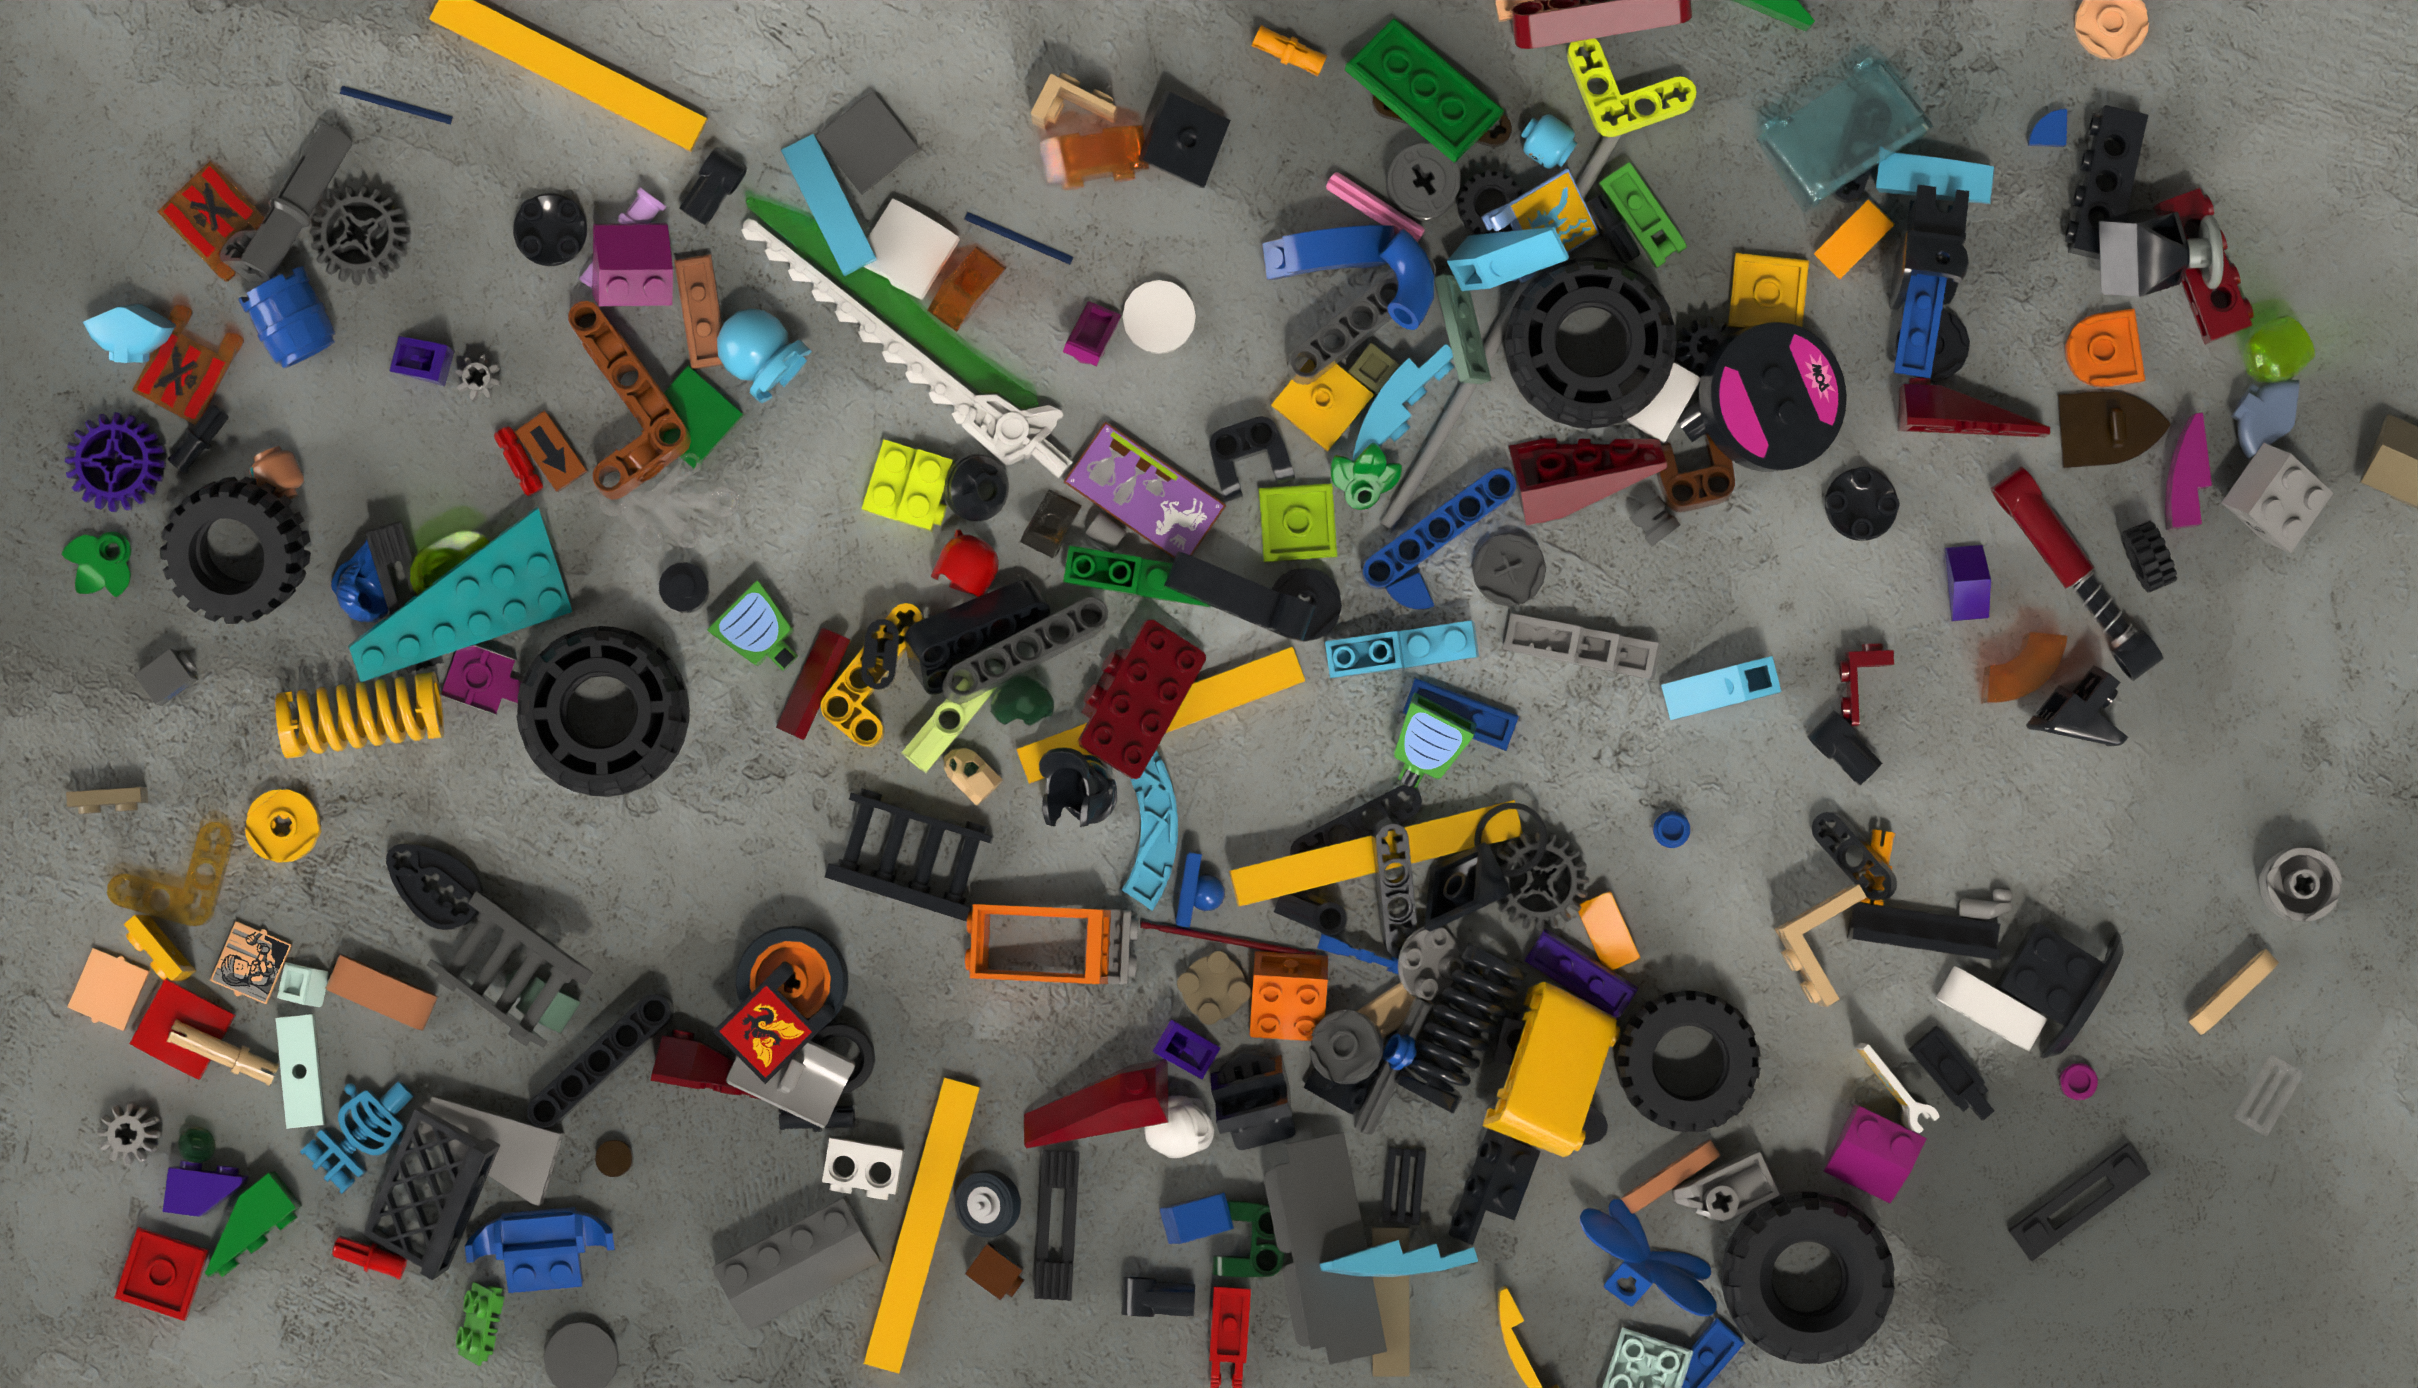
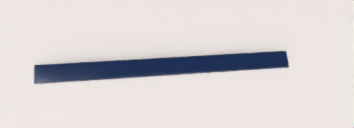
M342 86L340 94L450 125L453 117L345 86Z
M969 212L965 216L964 220L1069 265H1071L1074 258Z

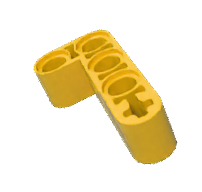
M903 603L897 605L886 617V620L891 621L899 628L902 622L898 617L901 613L908 615L911 611L914 612L913 620L915 623L924 620L923 613L916 606L910 603ZM881 626L880 631L872 635L878 642L883 639L893 640V635L886 632L887 626ZM904 627L900 632V636L905 638V634L910 627ZM905 640L902 644L899 643L897 662L906 651ZM863 646L823 697L821 712L831 724L854 742L863 747H873L882 741L885 734L883 722L863 706L875 689L869 686L858 689L853 686L851 681L853 672L862 668ZM878 658L876 667L869 669L876 684L880 683L881 679L889 673V671L883 669V660ZM837 697L845 698L848 703L847 713L840 718L832 717L828 710L830 702ZM872 720L877 726V734L871 740H862L857 733L858 726L862 721Z

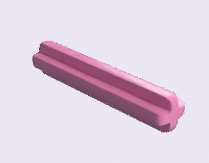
M1335 172L1327 182L1326 188L1328 191L1379 224L1394 226L1396 235L1404 228L1419 242L1424 234L1425 229L1421 225L1339 172Z

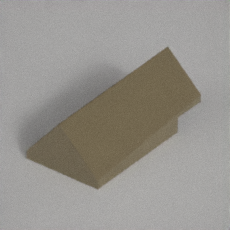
M2387 414L2359 483L2391 495L2390 498L2417 509L2418 426Z

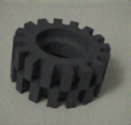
M2149 520L2122 532L2121 536L2124 541L2123 546L2127 551V558L2130 559L2132 570L2135 571L2136 578L2147 593L2177 581V572L2174 568V561L2170 557L2171 553L2167 549L2166 542L2161 537L2160 531L2156 528L2154 522Z

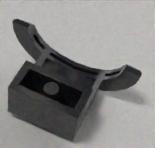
M2033 923L1995 987L2064 1026L2049 1041L2040 1056L2041 1058L2060 1055L2074 1040L2097 1006L2123 956L2124 949L2119 933L2116 932L2108 944L2107 953L2102 962L2040 923Z

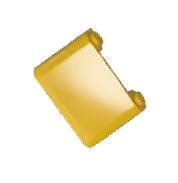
M1541 982L1528 988L1523 1005L1530 1007L1531 1011L1524 1013L1522 1020L1526 1021L1505 1086L1498 1090L1497 1097L1500 1099L1496 1104L1495 1110L1488 1108L1482 1126L1556 1155L1566 1157L1573 1150L1579 1151L1583 1145L1586 1131L1582 1128L1609 1047L1615 1045L1619 1037L1620 1027L1616 1025V1017L1557 986Z

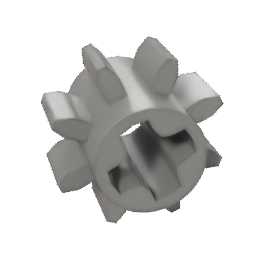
M485 355L480 357L479 363H473L472 360L466 357L465 362L467 366L464 371H455L463 379V383L457 389L460 392L471 389L470 399L472 401H476L478 394L483 393L491 399L492 394L490 390L492 387L502 386V383L494 377V373L500 369L499 366L492 365L487 368V357ZM476 370L482 374L487 373L483 377L484 384L482 386L470 383L475 379L473 372Z

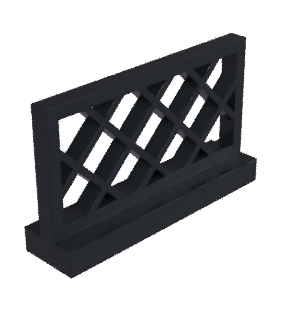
M420 1106L417 1107L410 1119L363 1235L422 1267L420 1274L434 1280L446 1272L451 1265L500 1148V1144L490 1138L482 1141ZM421 1121L432 1126L437 1140L423 1144L418 1131ZM455 1139L469 1147L465 1158L454 1161L448 1145L449 1141ZM439 1145L446 1164L432 1168L425 1149ZM417 1152L424 1171L410 1175L405 1159L408 1154ZM448 1169L453 1186L451 1190L441 1193L434 1173ZM426 1176L433 1196L419 1200L412 1180ZM404 1183L411 1203L397 1207L392 1190L394 1186ZM435 1201L440 1218L437 1222L428 1224L422 1205ZM413 1208L420 1227L406 1231L399 1212ZM391 1215L398 1234L389 1236L378 1230L377 1227L381 1217ZM422 1232L427 1244L424 1255L413 1249L408 1236Z

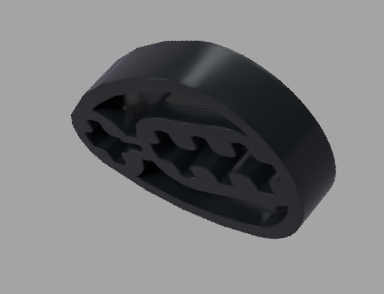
M398 844L388 851L386 864L392 883L409 909L425 924L436 929L452 930L465 926L474 919L479 911L468 903L476 891L483 894V889L479 877L469 866L445 852L423 845ZM409 851L412 854L409 857V861L418 870V873L408 867H402L399 870L396 867L398 864V859L395 857L396 853L405 854ZM438 874L440 876L438 884L443 888H449L452 885L455 888L452 894L456 899L462 900L467 897L469 901L466 906L470 909L469 913L455 915L453 911L456 906L452 902L446 901L441 904L439 900L442 895L438 891L430 890L426 892L427 883L423 880L425 876L433 877Z

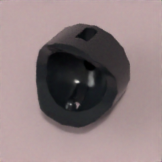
M688 562L676 563L669 566L662 573L659 581V594L663 602L671 609L680 613H692L701 609L707 602L710 592L709 581L706 574L698 566Z

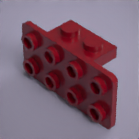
M1152 619L1146 620L1129 649H1118L1106 657L1101 667V670L1104 671L1097 684L1094 683L1086 692L1084 697L1086 704L1081 713L1090 719L1078 739L1080 747L1130 779L1140 778L1205 663V653Z

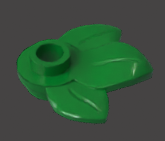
M1373 442L1359 455L1355 462L1344 456L1335 455L1331 462V479L1336 487L1344 491V498L1350 507L1357 510H1365L1377 503L1380 494L1391 490L1398 483L1402 465L1400 463L1386 464L1384 453ZM1368 490L1365 495L1358 497L1361 491Z
M107 532L99 538L82 535L72 540L62 551L61 554L65 559L79 565L75 579L76 593L91 594L106 587L114 597H119L129 586L131 573L127 562L130 559L132 548L129 540L123 534ZM111 544L119 546V554L116 557L108 555L107 550Z

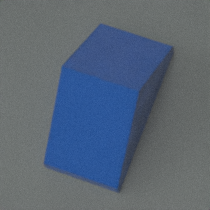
M1225 1193L1159 1208L1169 1244H1182L1234 1229Z

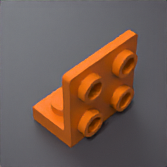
M1255 951L1250 1019L1251 1037L1301 1041L1312 1040L1313 1036L1311 1035L1315 1026L1325 1017L1329 956Z

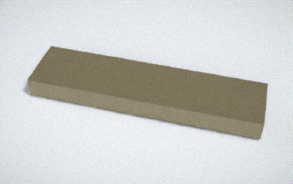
M1372 1227V1247L1399 1240L1402 1253L1409 1251V1227ZM1409 1275L1373 1277L1387 1352L1372 1355V1376L1410 1377Z

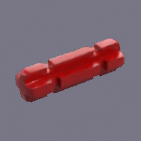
M508 426L497 431L494 434V438L498 446L504 449L502 453L515 477L521 480L519 485L524 494L531 496L539 492L543 488V484L538 475L533 473L535 469L520 443L517 444L518 438L514 430Z

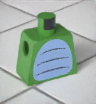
M756 581L707 629L713 636L757 667L769 657L784 671L798 657L784 642L794 632L793 627L759 581Z
M1414 693L1393 755L1396 759L1405 763L1398 779L1407 786L1417 788L1425 773L1435 779L1442 778L1472 740L1477 724Z

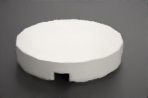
M1155 280L1146 282L1132 291L1125 302L1122 318L1125 332L1134 345L1150 353L1164 354L1177 350L1187 342L1194 330L1196 314L1193 301L1184 289L1173 282Z

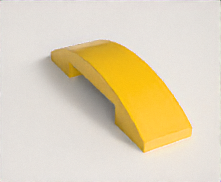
M1503 1286L1498 1290V1317L1507 1352L1527 1387L1543 1388L1512 1330V1327L1524 1322V1319L1507 1287ZM1556 1384L1550 1388H1559V1386Z

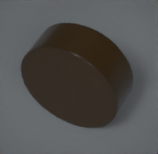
M610 1140L603 1143L598 1148L595 1156L597 1168L601 1173L609 1177H619L627 1173L632 1167L634 1160L631 1148L621 1140Z

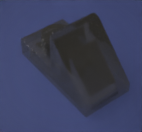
M1049 489L1025 529L1020 542L1053 558L1058 555L1082 505Z

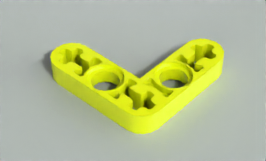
M1597 39L1575 41L1569 45L1568 63L1593 125L1602 136L1616 137L1683 114L1694 105L1697 93L1696 87L1691 80L1681 76L1621 95ZM1579 47H1584L1586 51H1593L1590 55L1592 69L1587 72V64L1584 57L1576 56ZM1592 78H1601L1607 83L1608 89L1603 94H1593L1587 87L1588 81ZM1674 88H1678L1681 93L1687 92L1684 102H1680L1678 98H1672L1666 101V109H1662V100L1670 98L1673 95ZM1640 99H1649L1654 103L1655 111L1650 115H1641L1636 111L1634 104ZM1624 105H1628V114L1618 117L1615 126H1612L1609 121H1602L1604 120L1605 112H1610L1612 116L1623 114Z

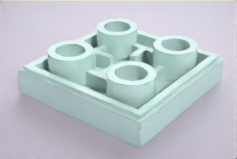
M1622 1327L1602 1388H1682L1694 1352Z

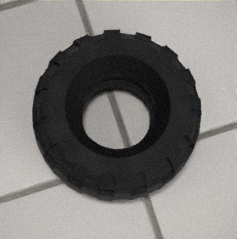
M1592 256L1558 263L1531 281L1521 293L1512 309L1507 324L1505 348L1511 377L1517 385L1519 392L1529 404L1541 412L1542 415L1555 422L1575 428L1590 429L1622 423L1637 415L1654 400L1670 376L1675 360L1677 340L1670 307L1664 296L1661 295L1649 278L1640 271L1638 272L1625 265L1623 262ZM1592 307L1605 310L1612 314L1623 327L1626 337L1624 356L1620 363L1606 374L1599 376L1578 374L1565 365L1558 353L1556 340L1561 323L1571 313L1582 308ZM1635 369L1647 373L1640 385L1627 395H1622L1619 386L1632 375Z
M595 626L582 628L564 634L551 642L547 648L536 656L528 667L529 669L520 685L517 697L518 709L516 717L518 730L523 740L524 748L532 761L547 777L558 785L573 792L589 796L611 797L628 794L643 788L660 777L679 754L685 742L689 725L690 707L687 689L682 675L672 659L648 638L618 627ZM599 676L612 677L623 682L631 690L637 705V716L632 730L624 739L608 746H595L580 739L573 731L568 719V704L573 692L586 680Z
M1798 1191L1782 1194L1751 1210L1740 1221L1725 1248L1721 1267V1284L1724 1300L1732 1319L1740 1331L1753 1344L1766 1353L1785 1361L1799 1364H1821L1852 1354L1864 1346L1863 1344L1874 1333H1877L1885 1321L1890 1304H1892L1895 1290V1269L1892 1254L1884 1236L1876 1224L1863 1211L1850 1202L1830 1194L1815 1191ZM1799 1242H1815L1825 1246L1834 1254L1841 1270V1284L1834 1299L1823 1308L1810 1312L1797 1311L1786 1306L1778 1298L1772 1284V1270L1776 1259L1786 1248Z

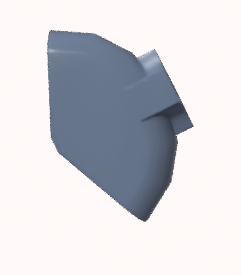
M2277 380L2260 388L2252 384L2237 403L2231 417L2238 421V441L2247 459L2256 455L2263 443L2270 445L2293 428L2299 394V380Z

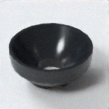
M980 454L966 455L955 462L947 474L944 486L945 498L950 509L958 517L968 521L988 520L1000 512L1006 503L1009 493L1007 474L1001 464L988 456ZM985 479H989L994 486L993 494L988 500H982L978 495V486Z

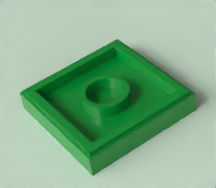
M689 366L681 372L664 392V395L674 407L675 413L691 436L689 449L680 457L696 470L743 417V414ZM677 429L667 431L664 434L663 442L667 444L677 442L681 431Z

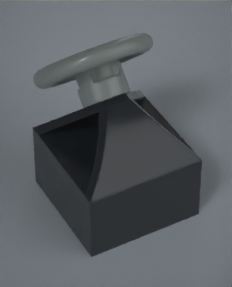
M2139 209L2099 221L2102 295L2145 296L2180 285L2186 270L2192 268L2201 269L2203 281L2208 288L2216 289L2219 287L2223 276V244L2219 224L2212 215L2203 217L2199 227L2198 238L2186 239L2177 211Z

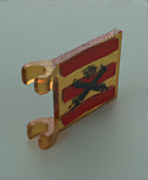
M211 161L157 211L225 282L230 281L236 272L220 260L219 253L223 246L235 233L243 231L250 224L257 230L265 218Z
M176 305L168 319L176 325L168 341L152 352L132 391L196 425L208 408L232 360L241 349L244 339L236 333H227L218 353L181 334L189 322L193 311L185 305Z

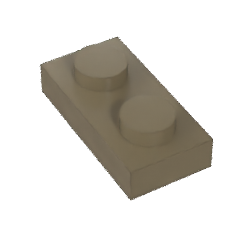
M144 787L66 792L67 807H78V814L101 813V806L115 805V812L138 810L137 803H148V791Z

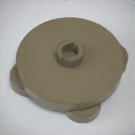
M1215 951L1210 956L1198 959L1177 980V987L1182 992L1187 1007L1195 1015L1199 1016L1200 1021L1206 1025L1215 1024L1218 1020L1231 1016L1251 995L1250 987L1246 984L1242 971L1222 951Z

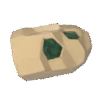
M967 748L954 749L944 757V770L948 778L976 806L983 802L1003 781L973 750Z

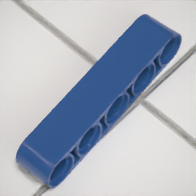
M1503 468L1488 472L1376 552L1364 564L1362 569L1364 582L1373 589H1384L1492 513L1514 494L1516 480L1513 474ZM1491 478H1504L1509 484L1508 492L1503 496L1494 495L1489 489ZM1465 498L1474 499L1479 505L1478 514L1474 517L1463 516L1459 511V502ZM1441 519L1448 524L1449 534L1445 538L1437 539L1430 534L1429 524L1433 520ZM1404 541L1415 542L1419 548L1418 557L1414 560L1403 559L1399 554V545ZM1382 562L1388 566L1389 577L1385 581L1377 582L1370 577L1369 567L1373 563Z

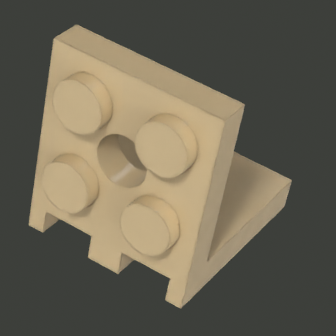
M1859 884L1844 888L1774 929L1785 947L1781 954L1791 971H1799L1804 980L1799 985L1810 1003L1813 1002L1819 1006L1828 1007L1840 999L1804 939L1803 934L1865 899L1866 895Z

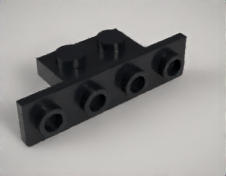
M1488 1128L1484 1140L1479 1145L1472 1172L1465 1182L1464 1193L1458 1209L1452 1217L1449 1235L1473 1245L1486 1211L1515 1221L1541 1151L1512 1141V1137Z

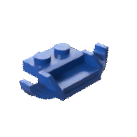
M576 1207L502 1213L501 1217L486 1223L467 1240L465 1253L467 1263L475 1262L479 1257L496 1254V1260H504L508 1293L582 1287L583 1274L580 1253H585L586 1246H604L607 1248V1251L615 1250L612 1229L607 1223L592 1214L577 1211Z

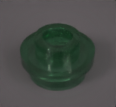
M202 1127L188 1129L180 1136L178 1141L180 1155L194 1163L209 1160L213 1156L216 1147L212 1134Z

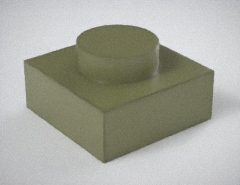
M1370 343L1348 373L1378 395L1400 364Z

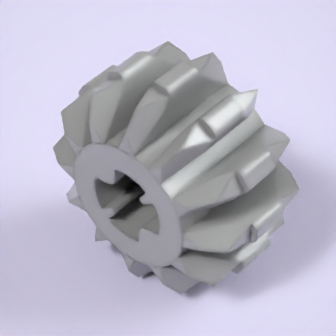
M127 1102L125 1112L120 1105L112 1107V1113L115 1118L110 1115H103L101 1117L102 1122L108 1125L109 1128L97 1130V1135L108 1137V1141L100 1145L102 1151L114 1148L110 1154V1160L117 1161L123 1154L124 1165H132L134 1155L139 1162L147 1160V1154L144 1149L150 1152L157 1151V1145L150 1141V1139L162 1137V1132L158 1130L151 1131V1126L157 1124L159 1119L157 1116L145 1119L149 1113V1107L142 1106L136 1113L135 1102ZM128 1124H130L131 1130L137 1132L136 1138L130 1139L132 1143H129L128 1137L122 1135L123 1129L129 1128Z

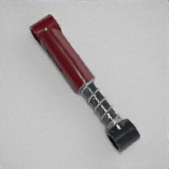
M2020 466L1991 487V492L1999 505L2010 517L2014 518L2064 588H2074L2073 593H2078L2084 601L2083 607H2088L2094 615L2093 620H2098L2104 628L2103 634L2110 636L2111 644L2115 648L2111 652L2112 656L2126 676L2134 681L2162 661L2163 655L2151 637L2143 630L2137 632L2132 627V623H2127L2121 615L2122 609H2116L2111 602L2112 596L2106 595L2102 590V582H2096L2092 576L2094 573L2092 570L2095 566L2043 498V494L2032 476Z

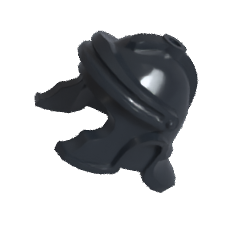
M1055 748L1042 756L1039 762V771L1043 777L1047 778V794L1043 795L1042 811L1046 825L1056 826V821L1061 817L1063 808H1066L1075 818L1080 820V827L1099 823L1113 812L1117 804L1116 782L1114 779H1111L1108 771L1097 757L1083 755L1072 748Z

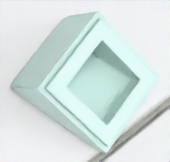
M285 962L277 998L302 1005L321 1007L329 972Z

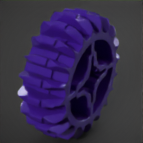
M119 412L113 413L111 424L105 414H100L98 417L99 427L93 421L87 420L85 422L89 430L87 434L78 429L74 432L75 436L81 439L79 445L71 442L67 445V448L76 451L75 457H65V463L75 465L76 467L66 472L67 478H79L72 486L73 491L80 492L86 489L82 500L89 503L95 498L94 507L100 510L105 507L108 501V508L111 512L118 511L120 501L125 510H132L131 498H134L138 504L143 505L146 503L142 492L145 490L147 493L154 495L157 491L153 486L149 485L151 480L162 482L164 479L160 474L154 473L155 468L166 467L165 461L155 460V456L165 452L164 447H151L158 440V434L153 432L144 436L149 428L146 422H141L136 426V417L128 415L123 423L122 414ZM123 433L129 434L137 441L143 458L128 455L125 447L126 443L122 441ZM111 434V439H107L104 451L100 454H91L89 456L93 446L101 438ZM116 453H118L117 457L132 463L116 465L115 471H113V467L100 461L109 462V460L115 459ZM88 467H95L104 471L105 482L109 483L108 492L101 490L93 482ZM142 469L137 480L128 488L120 491V486L124 485L127 473Z

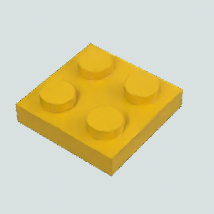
M133 915L123 924L129 931L126 934V938L139 952L144 949L153 959L150 966L163 980L169 978L171 981H184L196 972L195 968L150 915Z

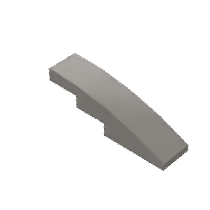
M1511 613L1503 649L1568 664L1654 680L1662 644L1587 629L1577 625Z

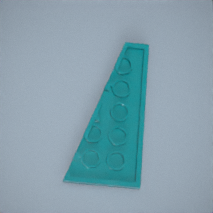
M538 506L528 512L524 518L513 526H509L502 531L498 537L482 549L475 551L433 582V585L425 591L411 598L403 607L387 619H383L354 640L348 647L359 680L363 682L573 612Z

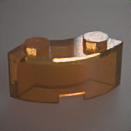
M1143 125L1103 128V133L1080 136L1078 132L1040 141L1046 184L1062 185L1063 190H1075L1083 188L1085 181L1113 177L1114 182L1136 179L1135 173L1149 169L1148 164L1138 160L1145 142Z
M2035 632L2024 634L2021 647L2011 660L2003 664L1984 667L1981 704H1999L2026 696L2042 686L2058 667L2065 651L2068 636Z

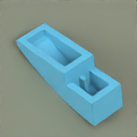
M1880 151L1876 189L1879 193L1916 196L1918 185L1936 187L1937 200L1954 201L1956 190L1969 191L1968 202L1991 204L1994 166Z

